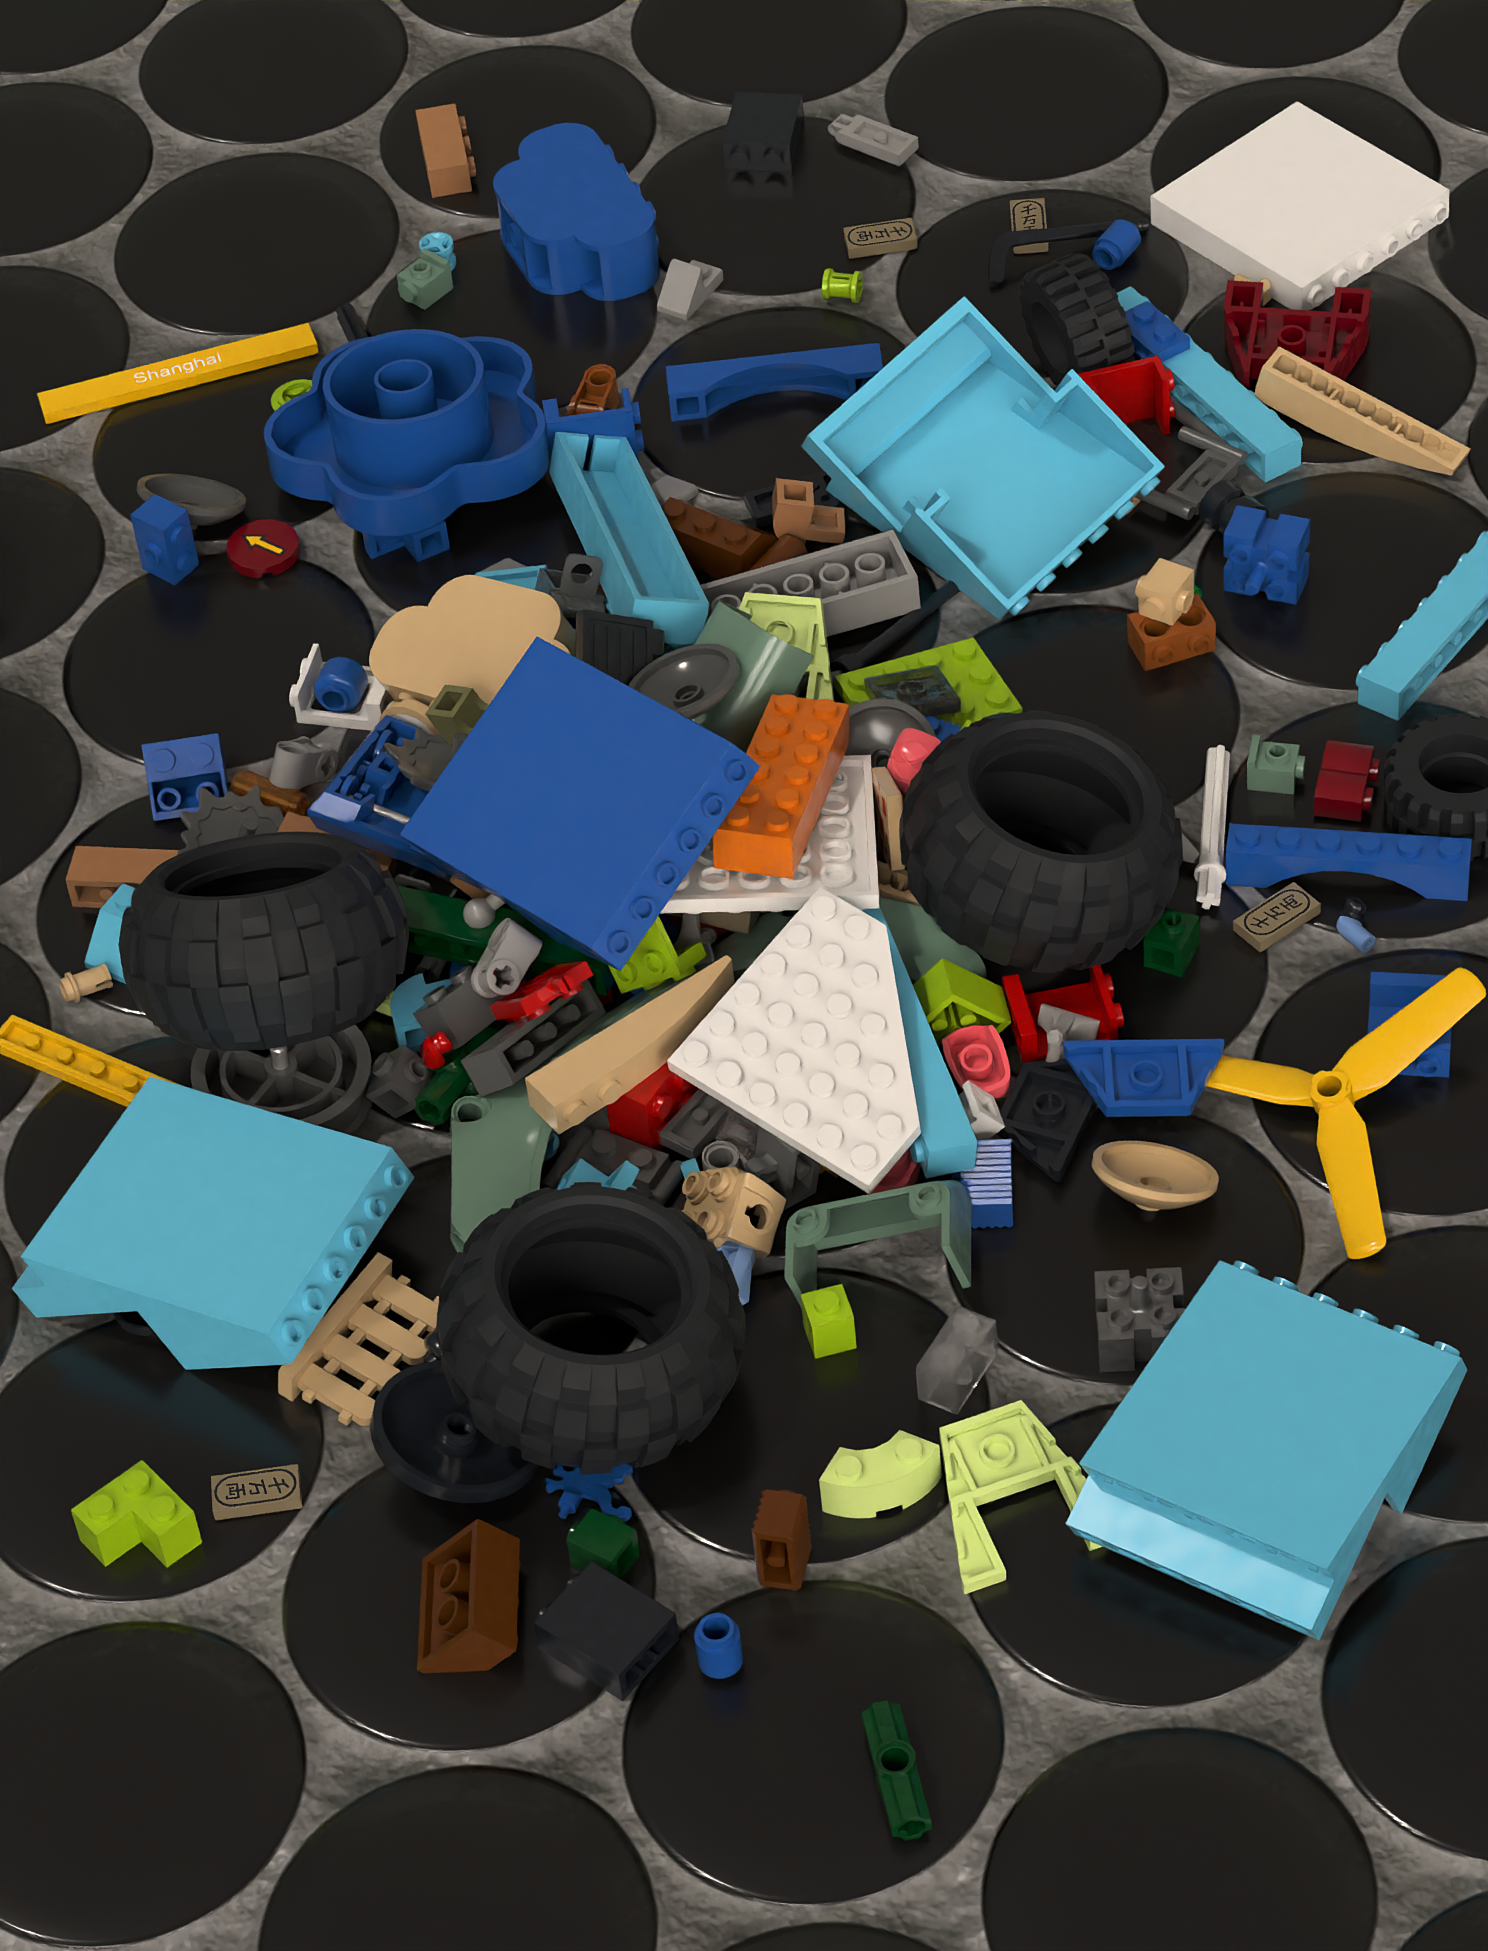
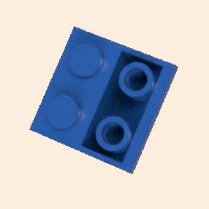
M220 733L141 745L153 821L181 817L180 813L182 811L197 812L199 810V790L202 787L219 798L224 797L229 791Z

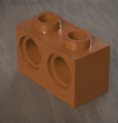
M1198 593L1194 594L1193 602L1188 612L1182 613L1173 626L1140 615L1139 611L1127 615L1128 644L1145 671L1216 650V622Z

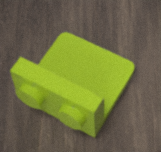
M658 916L622 970H617L611 966L609 968L621 994L641 987L646 991L661 985L666 979L673 978L674 981H678L696 972L694 965L707 957L701 941L674 949Z

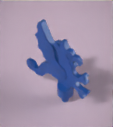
M626 1463L613 1466L611 1473L580 1474V1468L573 1467V1471L567 1472L563 1469V1465L557 1464L558 1468L553 1470V1474L560 1476L563 1480L554 1481L546 1478L547 1493H552L559 1489L565 1490L558 1502V1506L561 1509L558 1515L562 1519H566L568 1514L575 1513L583 1498L597 1502L602 1513L605 1515L612 1514L623 1521H627L632 1517L630 1508L620 1506L618 1509L612 1507L611 1494L607 1489L612 1488L615 1484L623 1483L625 1477L633 1473L632 1467Z

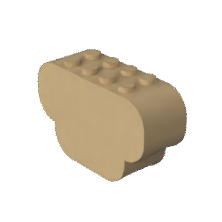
M464 575L444 584L434 594L428 607H408L389 618L373 643L369 655V665L375 678L396 702H401L403 699H413L430 707L444 685L473 688L478 696L489 705L537 636L576 657V630L573 629L563 616L557 602L546 593L477 575Z

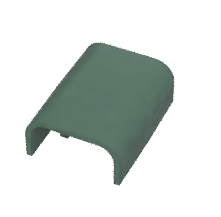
M719 600L694 645L718 644L729 648L734 653L739 664V674L732 689L723 700L705 714L691 721L730 741L746 754L772 694L793 695L814 656L762 629L750 621L752 615Z

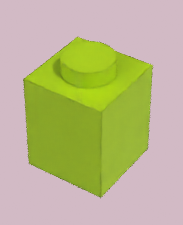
M842 1284L800 1294L803 1324L815 1359L857 1348L854 1316Z

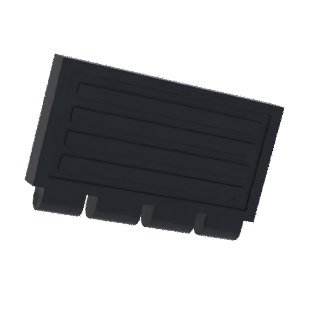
M585 609L576 614V658L627 686L644 667L664 655V631L653 628V621Z

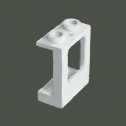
M313 643L308 658H304L301 662L299 680L297 684L292 685L290 690L289 702L290 706L295 708L297 722L372 731L379 722L383 711L395 700L375 678L368 666H362L367 673V687L369 690L359 712L350 714L311 708L315 700L314 684L323 664L326 663L322 662L319 644Z

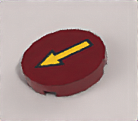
M274 519L256 520L244 524L233 532L227 541L226 552L229 562L235 571L252 578H264L263 573L272 572L274 576L292 567L300 554V542L295 529L287 523Z

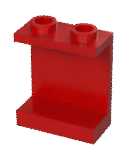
M1159 356L1078 374L1124 424L1155 417L1162 434H1170V418L1175 417L1174 405L1170 397V391L1174 390V378L1171 370L1164 368Z
M1100 965L1090 967L1091 982L1026 995L1024 994L1018 974L1002 977L1003 993L1012 1022L1010 1026L1022 1063L1047 1058V1033L1044 1028L1037 1025L1042 1003L1099 1020L1100 1025L1096 1040H1118V1028L1124 1027L1123 1013L1120 1003L1113 1004L1111 998L1114 997L1112 979L1109 973L1103 974Z

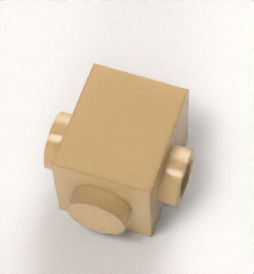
M1159 558L1148 574L1140 577L1136 585L1135 595L1138 597L1139 614L1173 626L1180 615L1187 613L1192 605L1194 598V569Z

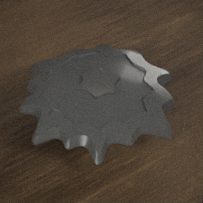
M417 728L415 731L417 741L404 738L403 746L401 747L390 743H385L384 747L388 755L398 764L402 774L410 779L412 785L430 791L468 735L456 733L453 737V744L448 745L441 734L432 735L421 728Z
M254 785L245 796H238L232 791H228L224 797L220 798L202 787L199 790V810L197 812L182 811L180 813L181 819L188 830L181 833L186 848L180 849L178 855L223 840L276 833L284 820L283 814L277 806L268 807L262 804L260 787L258 785Z

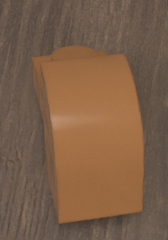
M776 478L772 494L773 528L778 539L780 536L788 534L799 539L804 545L806 540L843 544L845 536L844 508L814 505L813 482Z

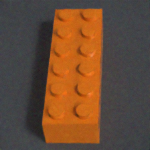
M772 694L746 752L751 759L760 765V768L713 835V868L793 879L849 745V704L838 703L830 699L814 700L799 698L791 694Z

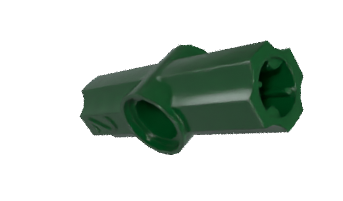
M487 1026L463 1046L444 1056L445 1064L443 1067L435 1070L437 1074L415 1098L416 1107L414 1110L422 1120L428 1121L434 1126L442 1124L451 1115L453 1104L459 1098L474 1096L478 1092L461 1060L498 1033L499 1029Z
M888 1700L872 1703L867 1710L861 1712V1719L876 1773L877 1788L882 1795L892 1836L902 1838L904 1841L921 1838L923 1833L932 1829V1822L917 1770L916 1753L909 1741L900 1704H893ZM896 1768L902 1769L900 1771H890Z

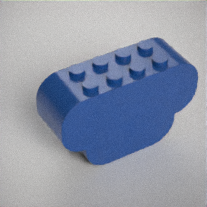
M578 123L555 124L537 130L525 137L518 148L519 160L503 166L496 173L493 179V187L497 197L501 241L530 285L542 293L551 295H564L582 290L587 296L601 301L626 299L643 293L654 286L660 276L659 240L654 222L656 221L655 209L650 201L644 200L637 182H631L624 164H618L615 160L611 146L609 144L605 145L593 129Z

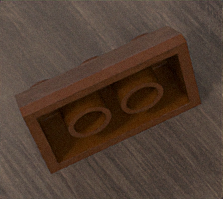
M669 497L661 506L690 566L719 579L747 572L778 540L776 535L693 502Z
M476 1519L422 1559L417 1671L424 1674L488 1671L516 1651L518 1644L517 1612L520 1602L518 1582L521 1567L519 1560V1538L480 1519Z

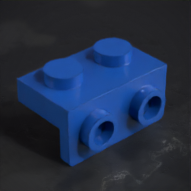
M1149 301L1125 311V318L1127 324L1130 325L1132 333L1131 340L1134 343L1135 352L1133 356L1135 361L1159 356L1161 362H1164L1190 349V337Z

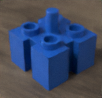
M1237 505L1224 532V557L1228 558L1224 566V591L1253 596L1259 591H1264L1269 600L1297 605L1309 577L1310 553L1305 551L1310 542V519L1280 514L1278 520L1266 518L1265 510Z

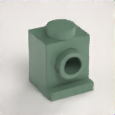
M424 248L420 251L421 257L397 274L400 297L426 310L454 287L450 261Z
M1253 735L1247 760V790L1294 795L1297 779H1304L1306 769V756L1299 755L1300 745L1260 741L1261 735Z

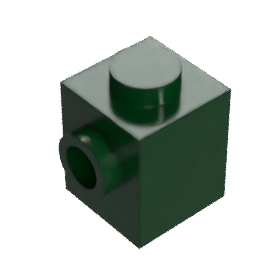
M1165 907L1159 921L1144 937V967L1182 977L1200 944V917L1185 911Z
M593 1508L589 1510L581 1522L577 1521L572 1525L567 1535L566 1543L571 1566L580 1571H583L592 1561L622 1580L640 1557L636 1529L626 1525L623 1520L615 1515H605Z

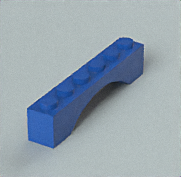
M879 343L666 366L671 420L673 422L708 418L719 409L738 400L774 391L800 390L819 392L847 401L883 369Z
M1229 823L1226 846V885L1267 888L1281 880L1301 874L1321 871H1350L1371 874L1395 881L1413 889L1427 899L1468 901L1472 839Z

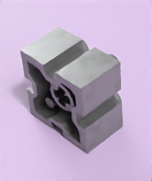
M1181 1267L1146 1269L1147 1277L1136 1276L1134 1278H1130L1129 1270L1094 1271L1100 1372L1135 1371V1362L1150 1361L1185 1311Z

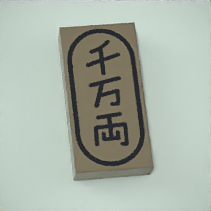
M1044 198L1010 200L1012 231L1047 228ZM1048 242L1013 247V253L1047 252Z
M912 218L843 228L849 259L918 249Z
M1292 882L1233 920V931L1256 950L1262 952L1321 913V903L1295 882Z
M298 1464L211 1476L212 1508L215 1521L302 1508L301 1480Z

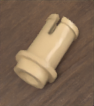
M105 963L74 975L70 972L65 973V978L59 979V987L65 1001L73 1000L75 1003L80 1002V997L113 987V983L109 981L112 979Z

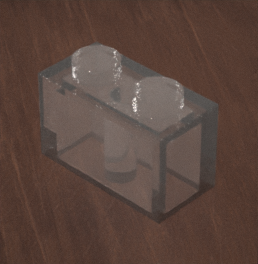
M956 1306L916 1366L919 1400L956 1415L959 1413L998 1353L996 1320L961 1306Z

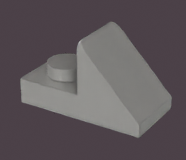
M672 259L657 303V311L687 321L723 281L722 269L695 260L686 263Z

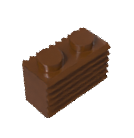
M766 1489L761 1492L760 1506L757 1507L758 1513L755 1514L756 1520L753 1521L754 1528L751 1529L758 1582L761 1586L797 1591L801 1589L812 1547L811 1534H809V1518H807V1497L790 1490L775 1491Z

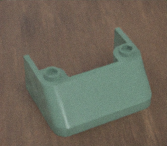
M944 1180L802 1208L789 1218L786 1226L785 1280L802 1308L800 1294L815 1291L817 1287L818 1250L941 1226V1247L962 1288L971 1287V1199L962 1183L955 1180Z

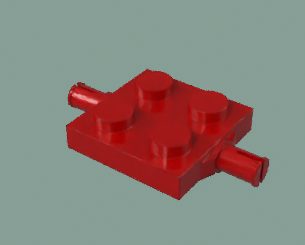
M586 960L554 965L529 981H521L513 993L502 997L489 1006L497 1020L512 1018L514 1022H517L527 1016L529 1020H532L548 1012L551 1009L549 1002L559 996L562 999H567L580 992L584 988L581 982L591 977L593 973Z

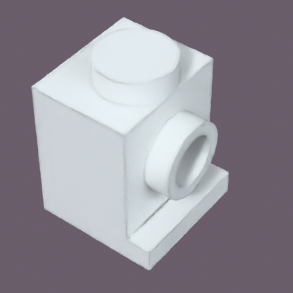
M968 1080L962 1085L964 1091L958 1096L976 1139H990L1005 1127L994 1096Z

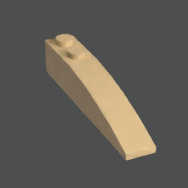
M1281 347L1277 348L1261 368L1254 392L1261 402L1314 431L1347 446L1386 460L1447 475H1453L1470 452V448Z
M725 955L527 1076L525 1081L529 1105L558 1134H561L570 1127L580 1124L585 1118L604 1106L617 1101L619 1097L630 1091L665 1064L735 984L732 959Z

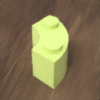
M899 1430L888 1442L872 1449L852 1450L839 1447L819 1479L822 1511L847 1518L876 1517V1512L891 1509L899 1505L905 1509L927 1495L942 1477L939 1445Z

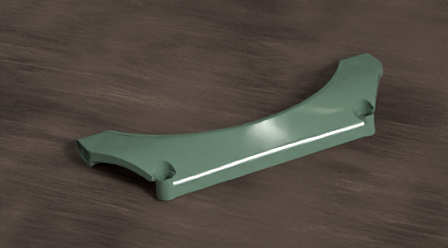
M879 897V906L912 985L942 958L982 978L987 976L986 967L980 956L974 950L958 944L941 930V927L936 924L937 919L927 914L922 907ZM799 910L768 911L756 920L749 935L734 932L712 946L714 962L728 955L732 959L734 980L739 979ZM714 962L694 966L696 972L684 979L674 981L673 978H669L655 988L646 991L642 990L601 1016L514 1085L481 1097L479 1094L476 1096H464L453 1104L450 1119V1239L457 1253L459 1251L463 1252V1245L472 1231L489 1215H494L501 1208L510 1209L515 1199L540 1189L542 1167L547 1146L554 1129L529 1105L525 1078L549 1064L554 1057L562 1056ZM463 1119L475 1120L472 1122H461Z

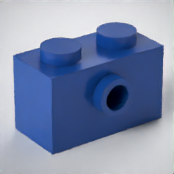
M154 494L130 514L143 570L176 585L199 565L188 510Z

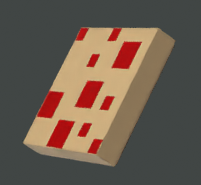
M885 766L871 768L876 843L891 871L904 870L906 865L901 863L899 823L903 811L902 794Z

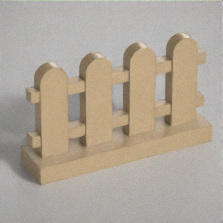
M378 1252L320 1320L293 1363L280 1367L278 1370V1393L293 1402L299 1393L303 1391V1400L312 1404L317 1399L340 1413L338 1421L346 1426L351 1421L362 1426L370 1425L375 1400L371 1397L377 1390L380 1392L389 1379L401 1372L396 1368L401 1361L410 1365L425 1362L423 1358L428 1355V1351L424 1346V1339L421 1336L426 1331L431 1332L436 1328L439 1296L432 1301L410 1288V1279L401 1275L398 1280L393 1278L392 1260ZM390 1309L414 1323L409 1331L385 1317ZM353 1331L351 1336L347 1339L346 1337ZM367 1339L389 1352V1355L382 1360L360 1345ZM329 1361L322 1369L321 1367L325 1364V1362ZM342 1369L365 1384L360 1390H357L335 1375Z

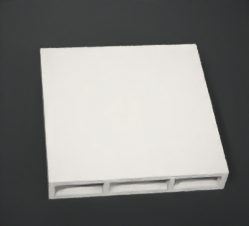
M1297 101L1151 195V224L1234 275L1239 273L1255 282H1259L1261 279H1268L1271 287L1266 292L1289 309L1311 310L1334 295L1335 287L1346 288L1350 283L1365 273L1370 272L1375 266L1392 257L1411 242L1419 239L1430 229L1443 223L1449 216L1450 190Z

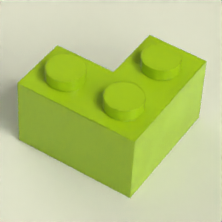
M942 958L913 984L938 1047L942 1044V1039L962 1027L992 1024L996 1031L1000 1033L1012 1023L1001 986Z
M143 1460L71 1509L80 1541L105 1567L142 1542L168 1568L202 1543L194 1511Z

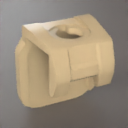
M736 1167L708 1169L700 1172L693 1171L685 1178L682 1192L686 1195L687 1200L684 1209L681 1211L705 1230L708 1241L713 1242L716 1249L720 1248L726 1241H732L755 1250L756 1258H763L770 1254L780 1217L786 1203V1199L755 1175L745 1173ZM756 1205L754 1215L760 1217L757 1228L752 1226L749 1216L745 1215L747 1207L752 1208Z

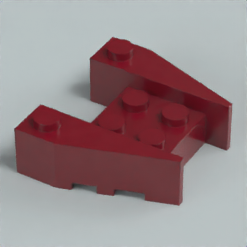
M1227 281L1224 300V339L1236 379L1247 390L1252 389L1253 379H1259L1261 368L1278 347L1293 353L1343 381L1346 380L1368 344L1372 289L1335 287L1332 312L1263 308L1264 282Z

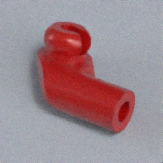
M438 1031L433 1037H426L419 1048L424 1064L428 1068L435 1070L443 1067L445 1064L443 1054L451 1051L453 1044L444 1031Z

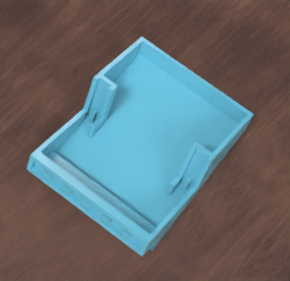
M965 296L808 434L801 446L831 477V481L825 489L881 532L894 530L905 550L945 580L953 581L960 591L999 620L1008 612L1013 616L1017 615L1030 602L1027 595L1033 589L1037 588L1042 592L1057 577L1053 573L1056 568L1061 564L1068 568L1082 555L1083 552L1079 547L1087 540L1092 544L1098 541L1109 530L1105 524L1113 516L1119 521L1135 506L1131 500L1139 492L1144 497L1147 496L1161 482L1157 476L1165 467L1073 369L1065 375L1054 391Z
M149 1076L20 1256L28 1267L15 1283L12 1290L36 1318L138 1311L185 1370L292 1364L409 1187L414 1176L392 1147Z
M1219 1260L1079 1464L1087 1472L1088 1477L1066 1525L1079 1537L1316 1640H1320L1384 1498H1386L1393 1511L1402 1514L1465 1377L1467 1368L1462 1358L1459 1357L1460 1352L1450 1345L1436 1341L1434 1346L1419 1341V1335L1408 1328L1395 1325L1393 1330L1377 1324L1378 1318L1368 1312L1354 1309L1353 1313H1349L1337 1308L1338 1302L1326 1295L1314 1293L1313 1297L1297 1292L1299 1287L1286 1279L1274 1277L1273 1281L1258 1276L1259 1271L1244 1262L1235 1261L1233 1265Z

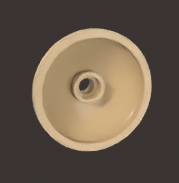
M1116 1141L1101 1145L1093 1153L1092 1168L1098 1178L1120 1197L1144 1210L1177 1209L1197 1204L1212 1196L1217 1190L1219 1176L1210 1164L1191 1153L1171 1146L1145 1141Z

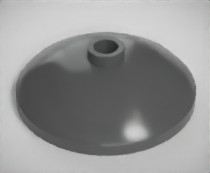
M153 474L142 477L137 483L136 491L144 503L156 494L188 510L191 529H197L198 525H214L231 519L241 513L246 505V497L239 490L227 484L203 477L184 474Z
M718 644L686 646L652 661L632 679L629 687L692 720L711 710L727 696L738 677L739 664L734 653L725 646Z
M872 699L849 708V745L844 756L871 755V768L878 767L881 760L890 758L896 740L902 730L913 728L934 737L936 735L928 720L914 707L893 699Z

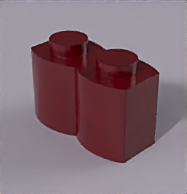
M1327 740L1314 797L1315 816L1361 822L1364 810L1371 811L1374 788L1369 787L1370 782H1378L1381 759L1374 758L1375 746Z

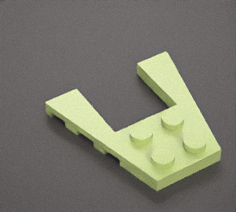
M745 592L739 609L752 615L750 621L779 639L814 656L804 675L809 676L806 699H830L834 701L824 609L821 599Z
M1022 1400L939 1428L964 1595L1006 1580V1569L978 1512L977 1506L1056 1480L1070 1511H1072L1087 1480L1081 1473V1467L1072 1457H1067L1056 1445V1439ZM1084 1539L1089 1551L1102 1547Z

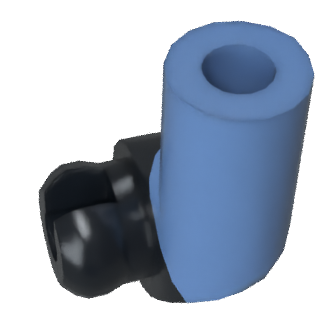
M1352 896L1348 897L1345 905L1340 907L1336 928L1342 937L1362 953H1366L1374 946L1376 938L1362 927L1364 921L1363 913L1367 909L1366 903L1361 898Z

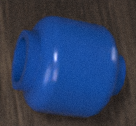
M347 657L331 658L323 664L314 684V695L318 702L329 711L341 713L352 711L359 705L368 685L367 673L355 660Z

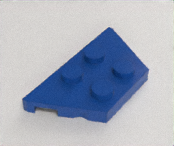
M1224 1039L1064 1041L1063 1056L1106 1117L1190 1116L1224 1050Z

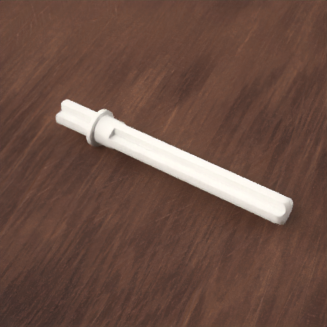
M1223 745L1209 748L1206 757L1199 864L1194 870V878L1198 882L1196 901L1202 902L1201 908L1209 909L1211 905L1219 906L1221 883L1226 879V869L1223 867L1230 753L1225 751V746Z

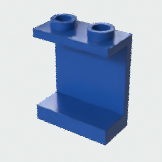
M629 388L621 389L624 408L559 417L557 398L542 400L550 456L552 455L555 433L566 432L588 434L589 436L583 466L585 471H588L594 435L626 437L639 462L638 452L644 451L642 430H635L634 424L641 423L638 402L631 403Z
M1371 972L1368 1034L1447 975ZM1451 1028L1398 1075L1449 1077Z

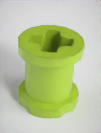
M830 268L825 269L822 279V298L827 300L831 297L848 298L853 303H859L863 290L862 272L855 271L854 274L834 272Z

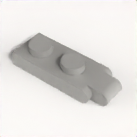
M840 114L828 126L829 133L835 136L838 143L897 166L905 162L919 148L917 136L858 114L854 117Z

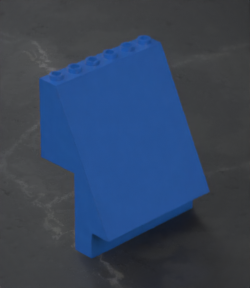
M537 636L399 835L411 843L409 848L436 869L497 896L555 941L621 971L750 783L760 765L730 741Z

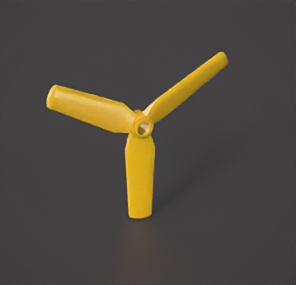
M1459 967L1351 1046L1332 1071L1326 1072L1322 1070L1314 1075L1295 1067L1222 1055L1206 1087L1275 1104L1314 1107L1315 1112L1319 1115L1316 1144L1349 1259L1369 1257L1379 1252L1386 1244L1366 1125L1354 1108L1355 1101L1387 1085L1486 997V989L1482 982L1465 968Z

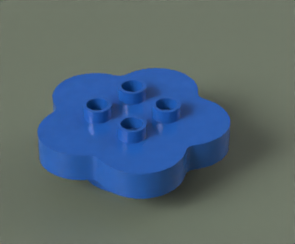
M411 329L393 331L358 339L334 349L315 368L311 389L279 407L270 416L264 428V441L271 475L280 488L301 498L328 501L333 504L338 517L346 525L359 532L376 536H399L422 531L443 521L463 504L495 501L519 494L533 486L544 476L551 460L545 416L538 405L533 366L528 353L517 344L500 338L483 336L460 338L435 330Z

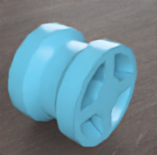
M433 232L422 237L419 241L420 251L425 248L450 261L452 271L456 266V256L452 252L454 249L452 237L443 232Z

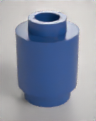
M1115 220L1094 243L1092 251L1094 261L1106 270L1120 267L1141 243V236L1137 227L1126 220Z
M712 1613L705 1616L696 1627L694 1633L699 1668L705 1675L712 1678L722 1679L730 1677L741 1668L743 1663L739 1627L729 1616L722 1613Z

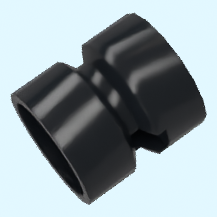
M1228 480L1219 481L1206 492L1199 506V517L1211 528L1221 532L1223 537L1237 505L1265 510L1266 518H1269L1270 512L1267 507L1253 497L1245 495L1241 488Z

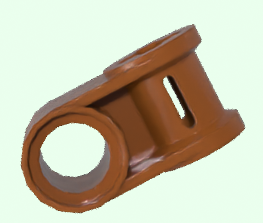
M598 364L587 369L576 394L571 398L568 416L616 409L620 398L616 373L611 366Z

